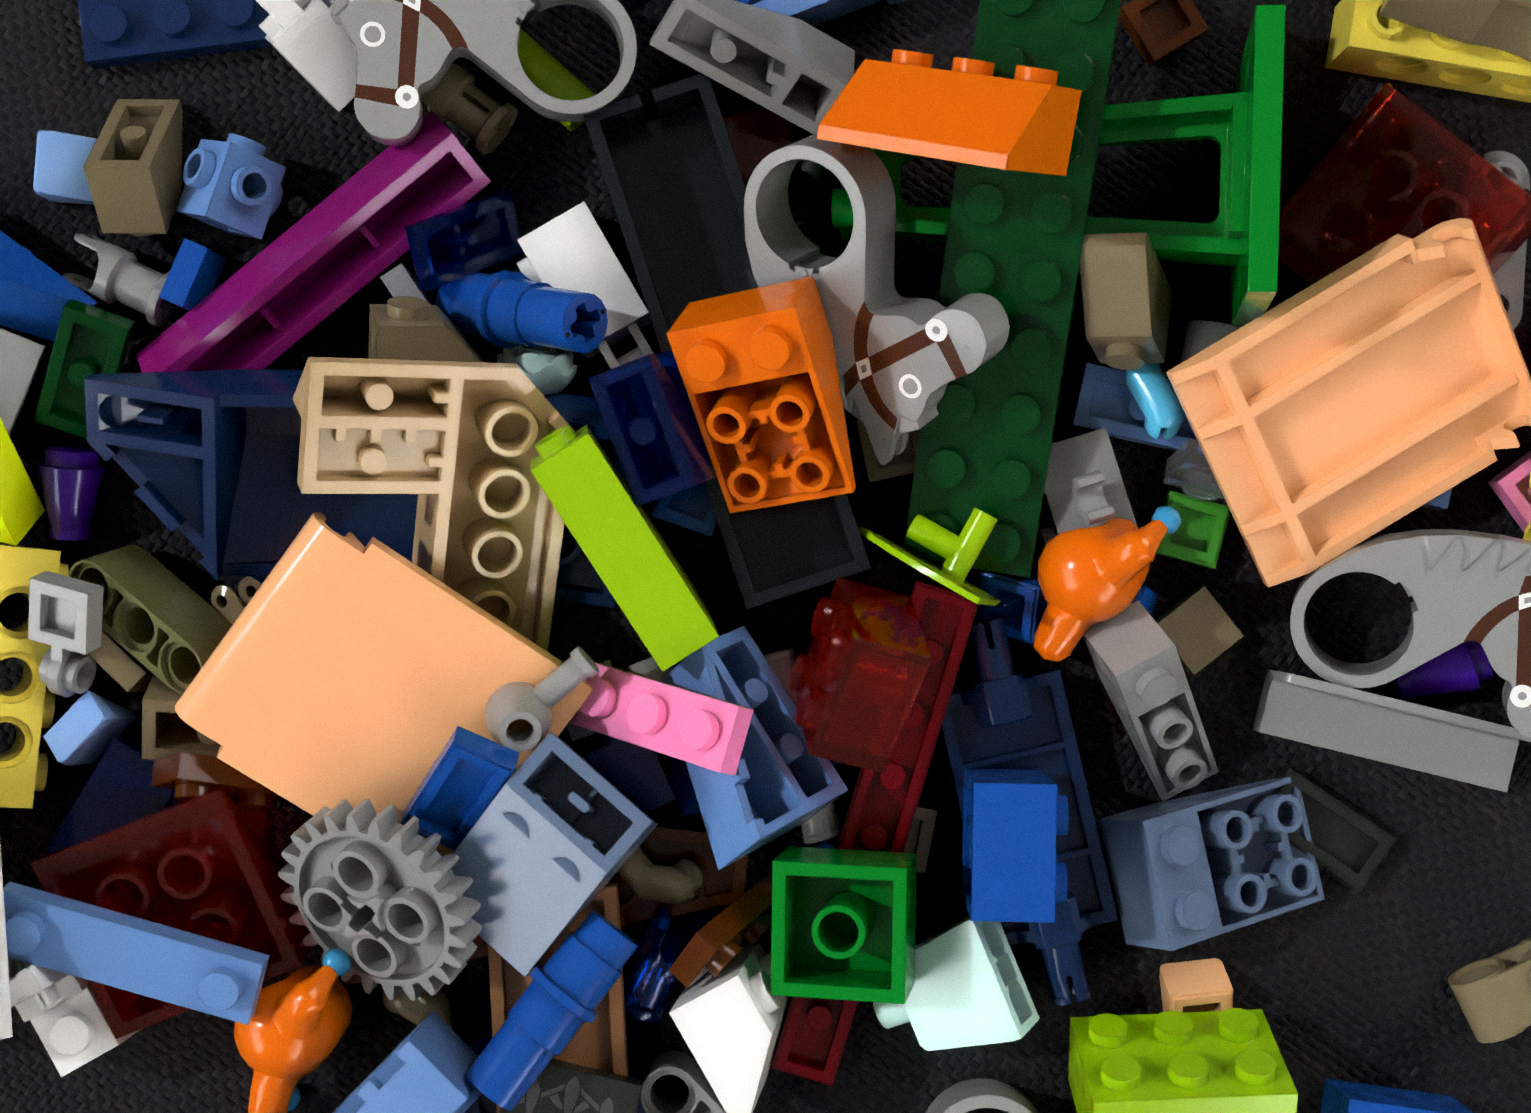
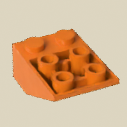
M814 276L689 302L666 335L729 513L854 493L856 485L834 341Z

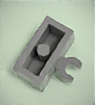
M1106 427L1052 444L1042 508L1045 528L1039 529L1038 534L1041 551H1043L1049 540L1062 532L1103 525L1112 518L1130 520L1137 526Z

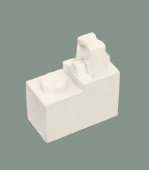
M256 0L269 14L259 25L267 34L264 38L332 107L340 112L355 97L357 54L355 46L349 40L343 26L336 24L330 15L334 0Z
M8 958L11 1007H16L24 1023L29 1020L31 1021L61 1077L115 1048L145 1027L125 990Z

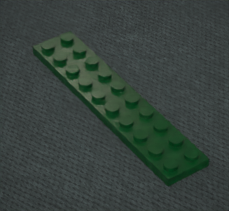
M980 0L972 59L995 63L993 76L1014 79L1016 65L1059 71L1057 86L1082 90L1066 176L1001 170L957 162L938 302L942 306L948 307L967 294L983 293L996 298L1004 308L1010 330L1006 344L999 353L974 372L948 382L945 393L937 404L939 415L920 429L906 534L912 521L918 514L959 536L975 507L998 519L975 560L972 566L974 569L1028 578L1031 577L1033 572L1079 278L1081 249L1086 233L1122 0ZM905 534V549L927 561L945 562L946 559L906 537Z

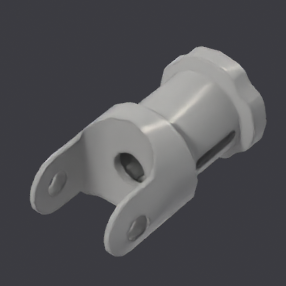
M82 233L74 235V240L97 252L99 259L97 273L94 281L75 273H64L62 276L82 291L107 304L120 302L145 314L147 322L156 327H162L169 322L172 315L177 311L178 306L159 298L169 272L162 274L137 262V257L133 252L96 236Z

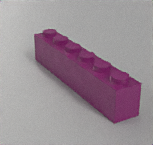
M431 111L423 118L421 129L411 142L403 146H389L138 352L136 357L142 373L266 368L491 182L454 134Z

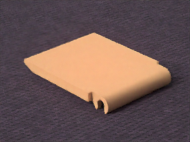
M1457 218L1442 222L1413 239L1400 234L1392 236L1166 372L1263 583L1267 587H1272L1311 573L1498 461L1494 450L1520 447L1513 430L1522 426H1531V377L1474 223L1468 218Z
M314 512L177 701L175 711L189 726L221 745L216 758L313 816L325 806L333 809L341 800L346 799L354 809L364 799H370L377 815L389 804L393 805L397 813V821L400 823L404 809L457 726L496 742L490 735L485 720L486 705L491 695L501 686L512 682H527L536 686L563 662L376 538L372 537L364 547L353 533L347 532L345 536L338 534L325 523L326 517L324 514ZM586 680L581 682L552 707V724L548 734L552 732L559 736L594 690ZM517 719L509 724L508 729L520 734L528 731L532 724L527 720ZM540 743L528 751L519 752L516 769L513 774ZM441 844L436 848L441 856L453 854L455 851Z

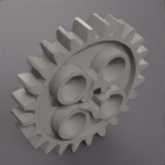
M345 799L341 800L333 809L325 806L290 836L293 842L281 853V856L288 864L278 872V877L291 885L280 895L281 900L298 906V910L289 918L291 924L307 926L310 933L303 939L302 943L305 946L319 944L324 949L320 960L322 965L324 954L328 950L335 948L345 950L351 958V968L345 975H341V980L347 982L354 974L360 976L365 993L370 994L378 984H381L389 1000H394L402 990L411 1001H415L424 990L433 996L445 983L449 985L467 965L468 959L478 948L473 940L482 931V926L471 919V917L479 910L481 905L480 902L463 896V893L470 887L473 880L471 877L454 875L451 868L460 858L457 854L441 856L436 848L441 839L438 833L432 834L426 839L418 835L419 818L413 816L406 824L402 825L398 823L395 807L391 804L377 815L370 799H364L354 809Z

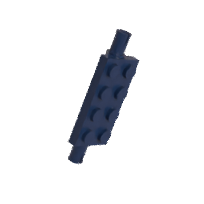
M1001 617L985 621L990 647H988L983 623H973L968 641L978 681L972 683L973 688L951 693L941 726V734L962 825L964 768L1042 770L1057 784L1059 794L1067 795L1069 810L1067 835H1056L1058 862H1065L1067 867L1068 886L1066 903H1055V923H1000L1009 945L1032 943L1034 949L1041 951L1051 994V1004L1059 1006L1071 1004L1066 977H1068L1071 994L1076 996L1077 1002H1081L1092 997L1078 944L1083 939L1082 932L1095 925L1117 921L1118 917L1061 672L1059 669H1052L1023 676L1022 672L1015 673L1004 625L1006 624L1005 618Z

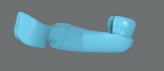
M1144 363V366L1139 369L1126 370V384L1145 416L1144 428L1151 437L1158 439L1161 428H1164L1162 433L1163 439L1172 438L1177 434L1180 424L1184 421L1185 412L1171 382L1161 369L1160 363Z

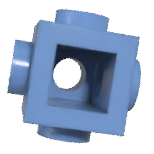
M229 133L226 141L201 139L198 148L194 149L186 160L183 169L185 186L176 211L230 234L262 240L269 217L276 212L282 199L283 189L281 181L286 167L265 158L266 147L237 134Z

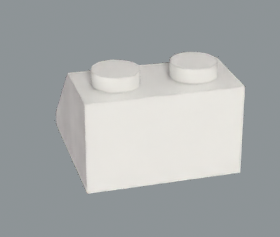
M760 943L753 948L749 944L742 947L744 950L741 955L718 978H715L708 971L689 988L685 987L669 1012L726 1113H753L768 1076L789 997L771 995V953L766 955Z

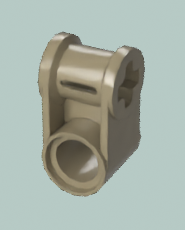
M1531 938L1523 940L1519 944L1489 958L1469 963L1449 976L1447 981L1478 1042L1494 1043L1516 1036L1531 1025Z

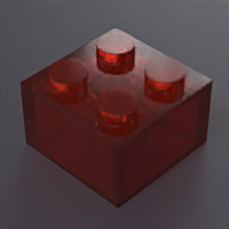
M837 577L830 598L822 597L815 608L811 624V634L814 636L808 655L799 654L792 669L790 691L796 693L798 702L796 724L803 727L808 755L885 773L930 666L932 656L910 596Z

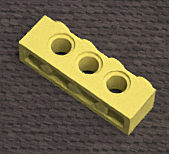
M1341 0L1335 6L1325 68L1531 103V62L1522 57L1492 47L1466 44L1381 16L1383 0Z
M0 544V603L4 598L14 593H22L29 601L30 578L44 571L69 576L68 564L60 563L61 551ZM29 617L22 625L15 628H5L0 622V661L6 658H17L23 666V677L20 683L11 690L0 691V723H12L16 729V740L13 746L0 754V808L33 809L34 791H44L47 781L48 758L46 753H39L41 728H50L53 722L55 694L46 690V684L40 681L39 666L51 645L28 639Z

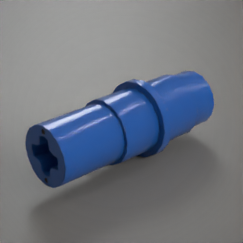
M508 270L494 274L479 272L465 274L457 272L448 275L441 282L436 292L435 305L462 332L467 335L482 337L495 347L512 349L521 345L536 348L546 346L578 353H588L593 351L602 342L607 330V311L602 300L595 294L553 288L548 283L532 281L526 275Z
M591 910L576 931L568 934L544 967L536 965L531 971L530 976L533 981L508 1012V1019L465 1073L467 1079L491 1101L507 1111H513L553 1057L561 1054L586 1021L591 1024L598 1016L595 1008L620 977L622 967L638 948V945L602 915Z

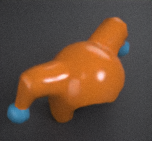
M1160 506L1153 514L1152 521L1139 529L1130 520L1112 518L1103 525L1062 532L1047 542L1038 560V583L1048 604L1034 634V649L1044 660L1060 662L1067 658L1090 626L1116 617L1132 604L1146 579L1150 563L1154 560L1157 549L1165 534L1176 532L1181 523V517L1177 510L1171 506Z
M340 948L328 950L323 957V966L315 965L299 968L286 979L261 988L256 1012L248 1025L238 1022L234 1023V1039L240 1056L254 1070L248 1113H287L294 1110L301 1100L300 1090L296 1087L298 1080L324 1063L351 1023L353 1006L347 989L337 978V976L345 975L351 968V958L345 950Z

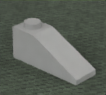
M673 0L650 40V45L814 135L818 132L819 123L854 75L855 50L801 19L735 0Z

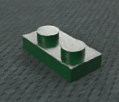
M74 299L68 301L63 306L34 421L87 439L84 378L90 374H118L122 372L136 321Z

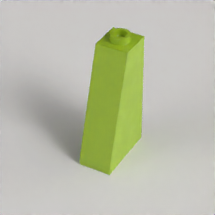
M569 424L540 440L534 446L539 455L530 460L531 473L661 671H665L719 637L707 604L588 425L573 432Z

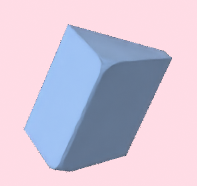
M39 130L36 143L34 192L50 202L94 205L83 166L97 139L57 131Z
M87 690L43 737L58 762L67 766L93 764L136 719V716L132 711Z

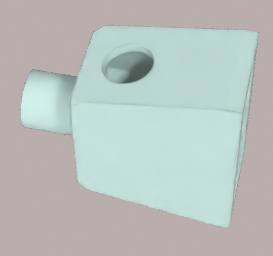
M969 915L915 945V984L905 1004L873 1002L875 1014L884 1028L890 1029L911 1022L919 1045L927 1051L1013 1042L1022 1039L1040 1019L1001 923L971 921Z

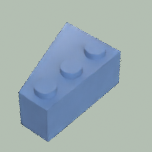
M745 626L723 634L693 652L661 680L663 683L754 710L736 776L719 773L686 762L718 871L805 823L848 791V788Z
M432 1010L332 1113H464L481 1095V1092L465 1076V1073L477 1059L478 1055Z

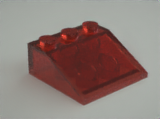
M1386 83L1280 210L1278 258L1312 285L1396 234L1413 239L1442 222L1457 218H1468L1474 223L1493 275L1531 235V191L1405 92Z
M223 786L37 858L31 863L43 890L46 892L270 955L263 981L300 967L309 946H305L302 943L303 939L310 933L307 926L291 924L289 918L298 910V906L281 900L280 895L290 887L289 883L278 877L280 869ZM87 980L115 1039L191 1010Z

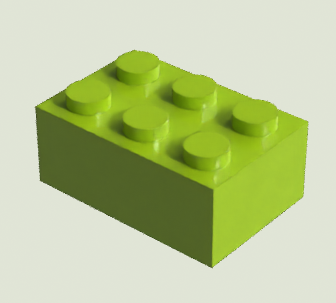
M1229 1008L1224 1011L1183 1013L1179 1011H1164L1158 1014L1135 1015L1103 1013L1088 1017H1070L1068 1081L1077 1113L1297 1112L1298 1092L1262 1009Z

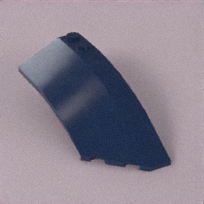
M237 369L90 374L84 378L87 442L106 462L113 458L139 486L135 494L171 532L178 528L204 556L199 562L216 581L222 576H268L314 512L324 514L326 517L325 523L338 534L345 536L347 532H351L364 547L374 537L412 562L418 494L301 493L297 484L301 416L292 398L303 370ZM567 393L544 395L575 432L588 425L635 495L640 464L645 405ZM564 524L555 599L615 608L617 602L566 524Z

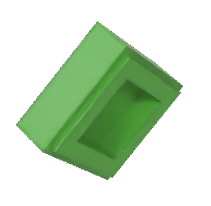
M1167 491L1162 506H1171L1177 510L1181 517V523L1176 532L1165 534L1156 554L1215 569L1231 513L1229 507L1182 493Z

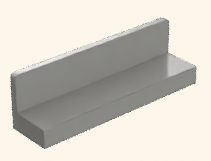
M1269 669L1266 672L1253 731L1506 793L1519 740L1531 742V739L1522 736L1513 727Z

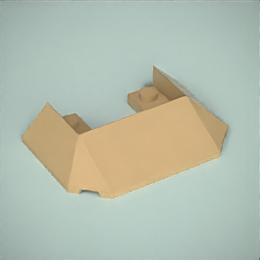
M308 357L292 398L301 416L297 484L301 493L418 494L412 563L548 652L565 523L531 473L530 460L539 455L534 446L553 431L567 425L568 422L516 363Z

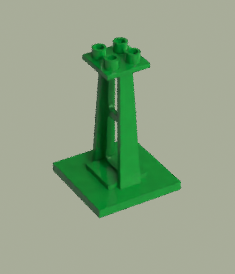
M1256 5L1236 77L1234 93L1105 105L1099 146L1210 139L1217 142L1220 147L1218 217L1210 223L1088 216L1085 233L1086 235L1147 232L1159 261L1229 266L1227 324L1241 327L1264 314L1277 293L1286 5ZM870 148L880 158L892 180L896 201L895 239L946 243L951 209L914 207L906 205L901 199L903 166L909 160L929 157ZM834 188L831 200L833 228H840L842 241H850L853 230L852 205L845 188Z

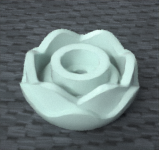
M518 346L512 349L503 348V353L497 354V363H516L544 395L561 393L571 383L578 368V365L573 364L574 354L572 351H564L559 355L552 347L523 348Z

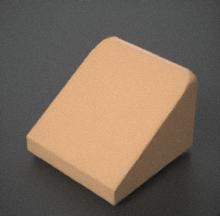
M1210 958L1160 965L1159 979L1163 1012L1224 1011L1233 1008L1234 989L1220 959Z

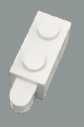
M584 201L517 240L527 257L516 264L521 273L529 279L548 283L553 288L595 294L602 300L608 318L606 334L602 342L593 351L583 353L587 359L601 352L621 386L659 365L657 358L640 329L652 323L649 312ZM632 335L638 347L616 359L610 346Z

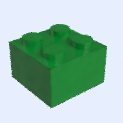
M791 846L783 850L772 861L771 995L905 1004L915 984L917 853Z

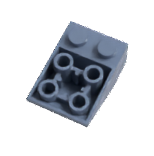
M550 732L504 784L453 854H457L460 859L451 870L455 876L471 877L473 883L463 893V896L480 902L481 907L471 917V919L482 926V931L478 935L519 973L527 977L658 824L561 738Z
M1278 777L1152 803L1099 819L1126 944L1174 951L1325 899L1315 857L1308 852L1305 855L1290 845L1287 833L1296 832L1313 844L1301 790L1294 786L1289 794H1272L1275 788L1291 784V777Z

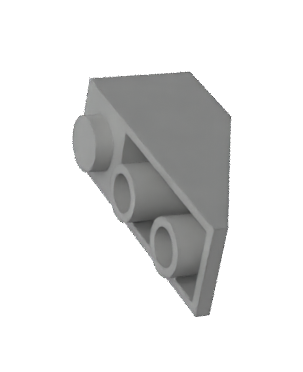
M1140 601L1132 603L1116 617L1090 626L1083 637L1097 673L1160 798L1165 801L1184 790L1195 787L1204 779L1219 772L1176 646Z

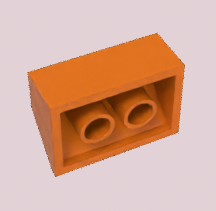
M893 49L891 62L864 59L818 125L816 139L1001 170L1066 176L1082 90L1057 86L1059 71L1016 65L1014 79L993 76L995 67L993 62L953 57L951 71L932 68L934 57L932 54Z

